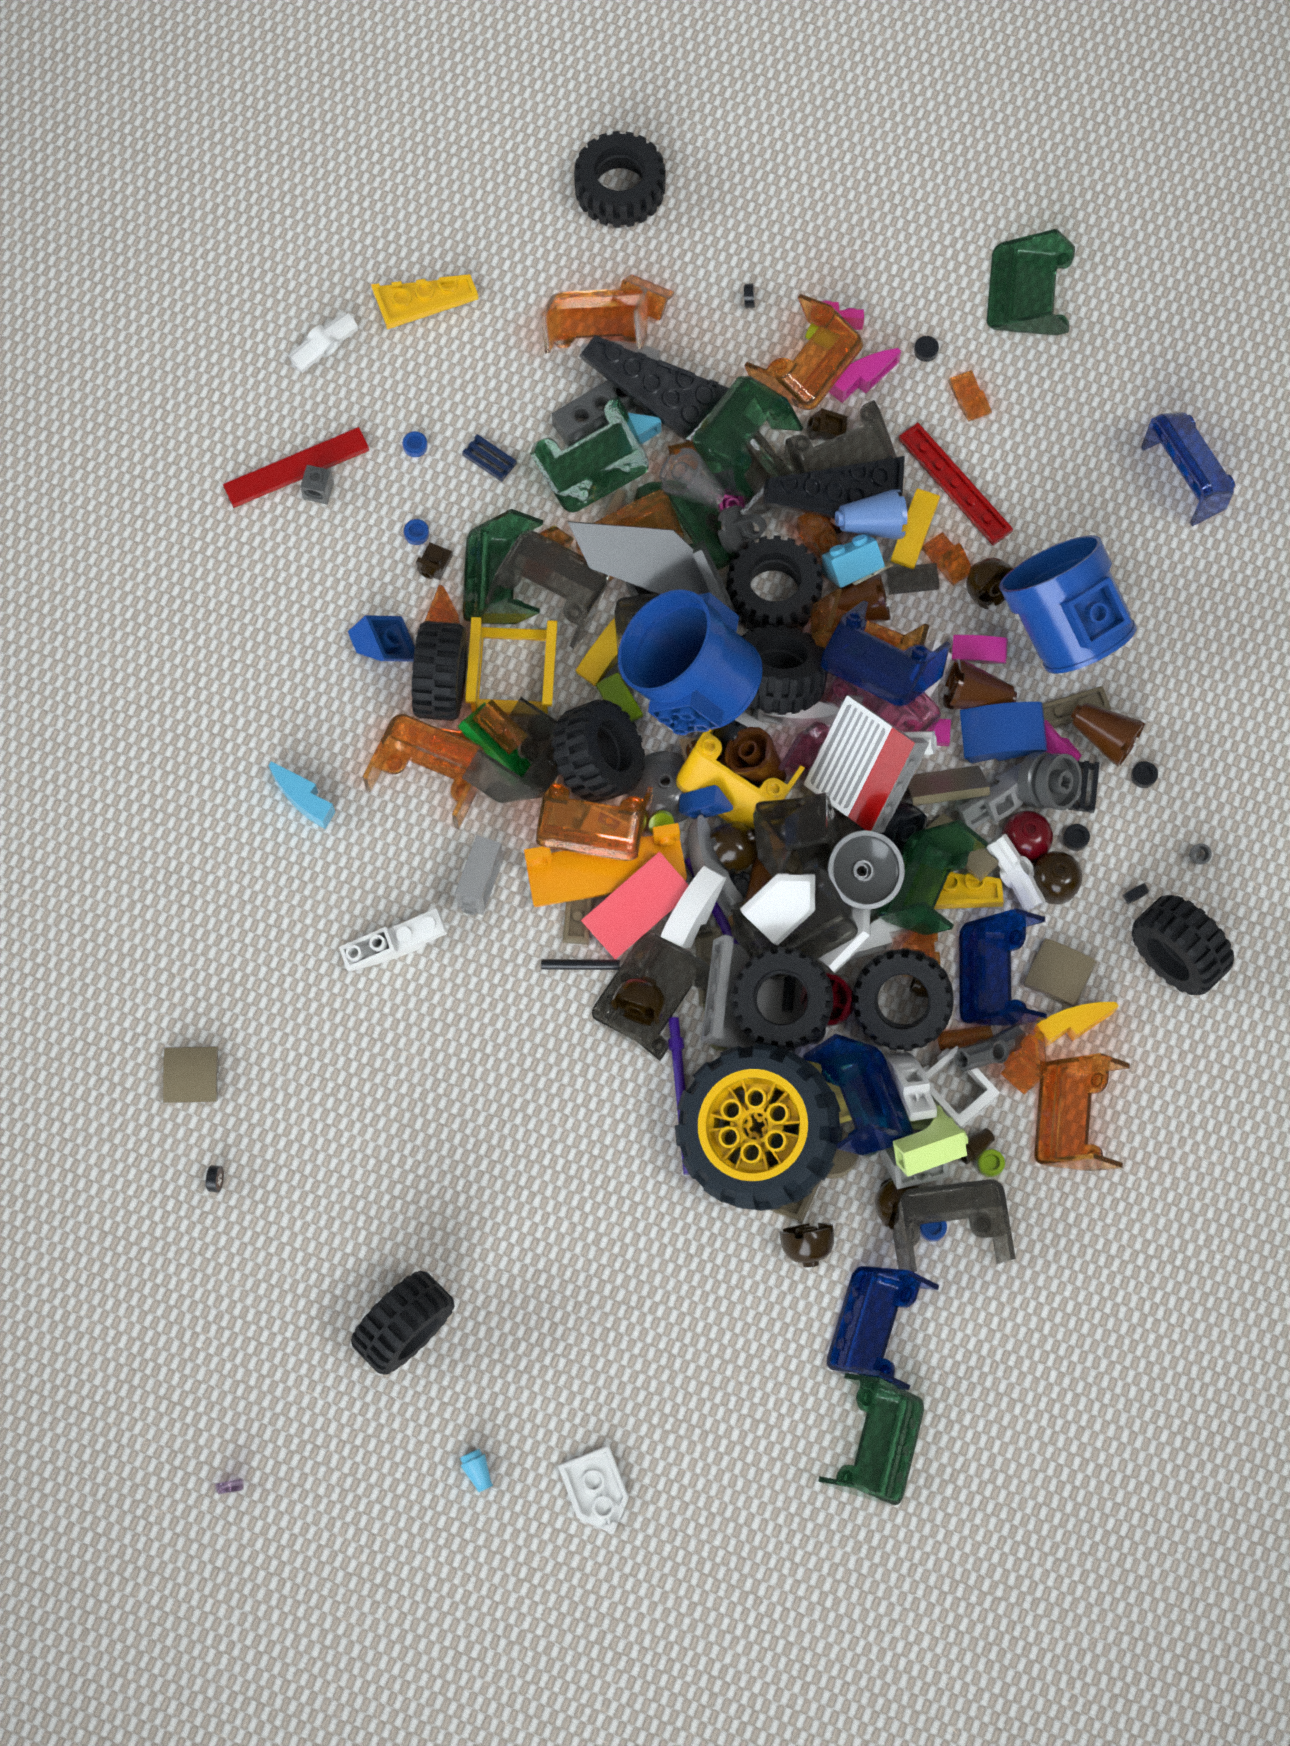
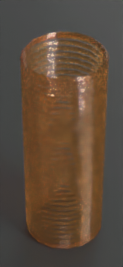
M991 1025L942 1031L938 1037L939 1048L941 1051L947 1048L951 1050L956 1046L961 1048L975 1044L980 1039H989L993 1036Z

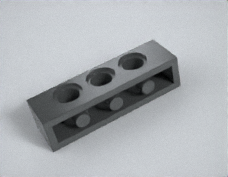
M607 380L553 412L552 425L569 447L574 443H581L592 432L603 430L614 419L623 418L624 412L628 413L634 407L641 406L629 396L619 397L618 395L624 392ZM601 405H604V406H607L608 408H606V409H604V410H601V409H598L597 407H599V406H601ZM579 418H586V419H587V420L584 421V422H579V421H577V419H579Z

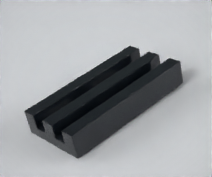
M1078 760L1080 768L1083 769L1080 804L1075 805L1074 803L1068 810L1094 813L1100 762L1089 763L1090 761L1084 760V762H1080ZM1090 769L1093 770L1089 806H1085L1088 772Z

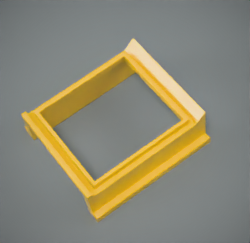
M471 617L465 703H471L472 712L485 702L490 708L487 712L488 714L534 716L539 713L548 714V707H552L557 621L547 620V630L483 627L482 618ZM484 638L546 641L542 701L479 699Z

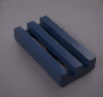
M477 434L474 437L475 440L468 444V448L462 451L463 456L503 482L517 465V461ZM478 445L482 446L483 448H485L486 450H488L489 452H491L492 454H494L496 457H498L499 459H501L502 461H504L505 463H507L508 466H507L506 464H504L503 462H501L500 460H498V459H497L496 457H494L493 455H491L490 453H488L487 451H485L484 449H482L481 447H479ZM472 452H477L478 454L486 458V460L502 469L503 472H499L497 469H495L494 467H492L491 465H489L488 463L474 455Z

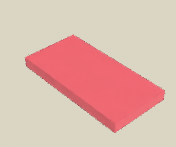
M658 852L581 921L616 960L675 908L689 885L666 858Z

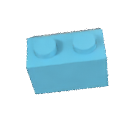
M865 534L854 537L852 542L845 545H836L829 550L830 552L822 555L823 576L840 588L885 567L877 540Z

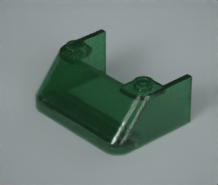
M739 376L697 429L693 438L696 451L721 493L726 495L752 497L754 495L744 477V474L751 465L750 453L746 446L766 420L771 429L802 431L803 429L788 399L752 376Z
M509 509L469 532L465 550L462 612L465 621L471 622V617L482 618V624H518L540 613V608L525 604L522 600L513 599L515 557L527 549L529 544L528 532L542 526V519Z
M960 819L915 832L907 840L901 853L904 862L902 886L890 902L877 908L876 915L887 923L925 936L953 929L954 924L937 912L934 907L949 873L963 869L968 862L969 853L986 848L989 843Z
M845 1373L844 1379L859 1385L856 1401L859 1409L867 1413L854 1466L845 1464L837 1472L836 1479L819 1476L818 1482L844 1493L884 1504L898 1505L904 1497L924 1414L923 1400L919 1396L881 1378Z

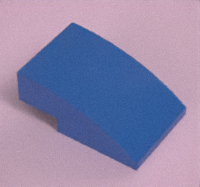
M1042 702L1000 703L960 710L964 758L971 764L992 759L1004 761L1027 756L1036 751H1047Z

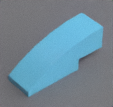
M271 761L268 765L271 774L286 798L309 820L326 829L335 814L333 804L317 796L318 790L315 783Z

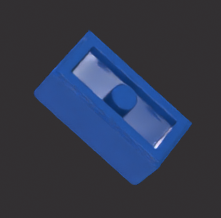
M716 785L683 793L680 796L679 812L693 819H696L699 815L707 818L733 810V805Z

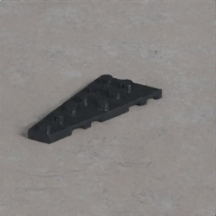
M596 335L579 355L581 359L654 417H659L665 426L694 449L699 446L739 391L732 387L728 388L718 384L719 382L699 377L693 372L662 360L657 361L641 352L631 351L624 348L623 345Z
M905 456L768 478L764 484L763 505L835 518V512L844 504L892 489H900L901 492L898 495L902 496Z

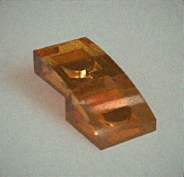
M972 370L949 378L950 388L968 422L992 413L983 390L980 391Z

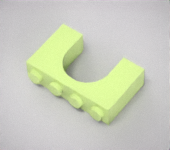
M899 1093L860 1106L863 1127L874 1141L904 1130H922L893 1141L896 1164L907 1176L967 1156L966 1144H968V1137L966 1132L955 1124L952 1117H948L943 1112L940 1105H936L937 1117L910 1121Z

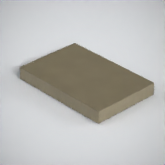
M979 765L914 774L906 789L913 806L990 795V786Z

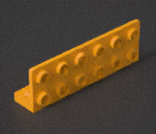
M679 824L653 827L652 836L551 853L550 845L524 849L533 906L541 907L610 895L658 852L687 881L680 843Z

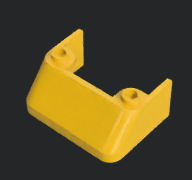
M714 729L704 732L676 776L677 787L682 792L687 793L712 785L718 786L733 805L732 811L718 814V816L727 822L739 821L746 824L749 828L753 827L758 835H760L789 795L805 768L800 765L788 784L777 778H769L763 782L760 788H757L717 761L722 751L721 742L712 735Z

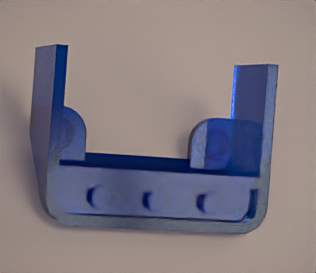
M1184 412L1162 413L1153 417L1141 448L1145 451L1161 443L1198 499V505L1190 521L1192 527L1226 510L1234 493V479L1231 475L1226 474L1197 430L1193 417Z
M862 601L841 617L822 653L820 665L830 673L893 705H908L943 677L951 643L946 641L934 651L929 650L923 645H914L903 651L864 631L867 624L865 615L868 602Z
M1015 908L969 921L962 926L959 933V1011L963 1022L972 1025L1011 1026L1047 1019L1046 1013L1028 1009L1023 1001L1012 1000L1011 951L1018 950L1023 946L1026 940V927L1045 922L1044 916Z
M834 1034L803 1055L805 1060L820 1064L822 1068L821 1073L826 1078L825 1081L839 1086L855 1129L848 1133L847 1138L836 1144L839 1150L864 1156L892 1148L893 1141L914 1134L887 1061L877 1047Z
M860 1266L855 1269L849 1281L829 1348L827 1366L840 1374L878 1386L909 1390L911 1385L894 1378V1363L885 1359L884 1355L898 1308L910 1307L917 1299L919 1288L938 1290L939 1285L910 1270Z

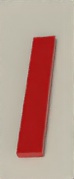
M916 423L899 436L898 440L993 546L1013 532L1011 525L919 423Z
M357 427L224 483L223 487L233 508L302 480L307 465L328 469L368 452L369 447L360 428Z

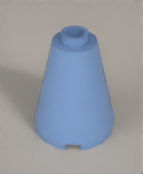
M892 489L841 505L839 510L835 512V524L840 527L841 531L894 540L903 539L906 531H902V525L907 524L908 519L905 498L898 495L901 492L900 489Z

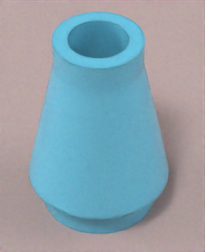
M480 1448L460 1457L462 1462L461 1468L478 1492L493 1486L486 1455L482 1454Z

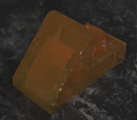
M942 532L923 545L922 550L952 586L968 576L971 564L960 543L954 546Z

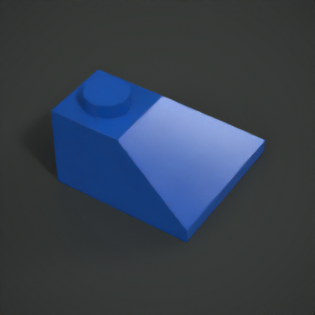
M365 615L347 631L358 654L378 661L414 662L415 645L402 616Z

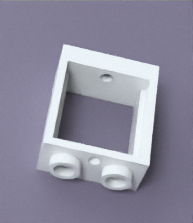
M958 1046L951 1051L948 1048L945 1049L936 1058L938 1062L933 1067L927 1065L923 1068L928 1080H931L954 1060V1054H956ZM978 1068L966 1072L985 1092L959 1115L930 1084V1094L934 1103L937 1106L940 1105L943 1112L948 1117H952L960 1129L968 1125L990 1106L1000 1094Z

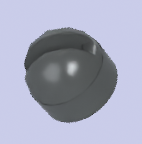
M1200 843L1190 849L1189 857L1193 863L1202 865L1210 861L1212 851L1208 845ZM1201 850L1204 851L1205 854L1195 858L1194 854Z

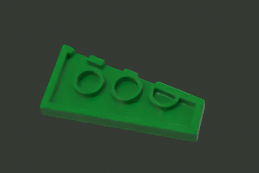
M484 702L457 727L467 739L471 740L481 750V753L486 758H489L497 766L501 774L506 776L517 787L518 791L530 800L546 784L530 762L518 755V746L513 739L507 740L501 732L504 727L498 719L492 720L487 713L490 708Z

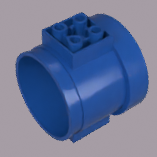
M1081 536L1053 545L1017 565L1000 582L999 588L1010 611L1019 615L1048 673H1066L1091 665L1125 645L1137 630V626L1130 616V611L1110 571L1112 561L1101 538L1098 536Z
M672 590L653 598L632 618L625 629L619 646L618 667L622 678L630 687L650 700L648 713L657 718L660 723L672 729L677 735H687L690 732L696 731L707 732L731 723L748 708L761 683V657L756 648L737 633L739 616L710 592L697 595L688 590Z

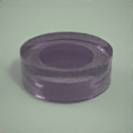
M243 1479L215 1483L216 1493L218 1494L244 1489Z

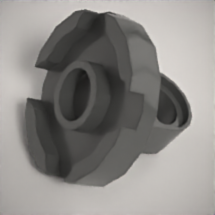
M738 505L724 508L718 516V522L722 521V530H718V536L721 545L729 554H736L740 548L745 550L746 543L759 539L767 529V523L762 516L748 514L743 507ZM753 523L758 525L760 531L754 530Z

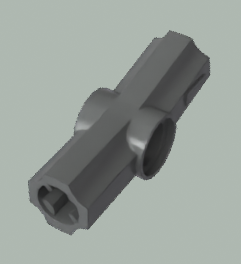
M1011 1025L989 1039H980L975 1044L957 1048V1052L954 1054L955 1064L959 1066L961 1071H969L993 1063H1004L1010 1054L1025 1046L1027 1041L1026 1033L1019 1025Z

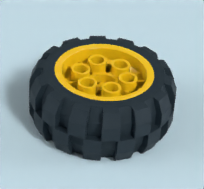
M755 1044V1046L751 1047L737 1046L720 1052L719 1058L711 1063L706 1061L692 1075L695 1079L687 1091L683 1090L677 1109L680 1110L679 1124L675 1125L676 1145L681 1148L684 1157L682 1163L691 1178L696 1179L705 1192L720 1202H725L737 1208L766 1211L780 1209L781 1206L799 1202L810 1195L812 1189L821 1180L825 1181L835 1165L833 1159L837 1148H841L843 1131L839 1120V1112L841 1110L835 1092L830 1089L825 1081L826 1078L811 1063L791 1051L778 1049V1047L773 1045ZM776 1088L781 1090L784 1094L776 1103L770 1104ZM742 1090H744L745 1093L744 1103H742L739 1097L736 1095ZM761 1092L763 1094V1102L758 1106H754L751 1098L754 1093ZM732 1104H737L739 1113L736 1117L730 1118L727 1114L728 1107ZM778 1107H783L786 1112L784 1119L781 1121H775L773 1113ZM720 1119L730 1121V1126L719 1128ZM756 1120L759 1123L765 1124V1126L761 1128L763 1136H761L760 1133L753 1130L757 1127ZM799 1124L798 1135L783 1132L785 1125ZM744 1129H747L749 1136L746 1135ZM733 1130L737 1135V1139L734 1144L727 1145L725 1136L729 1131ZM776 1134H781L783 1144L780 1148L774 1149L771 1145L772 1137ZM756 1146L759 1150V1155L755 1160L750 1161L747 1157V1151L750 1147ZM740 1147V1157L737 1163H735L730 1157ZM771 1151L779 1163L769 1167L766 1152Z

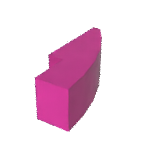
M898 348L884 350L853 362L829 379L828 392L841 403L858 388L866 394L899 363L901 350Z

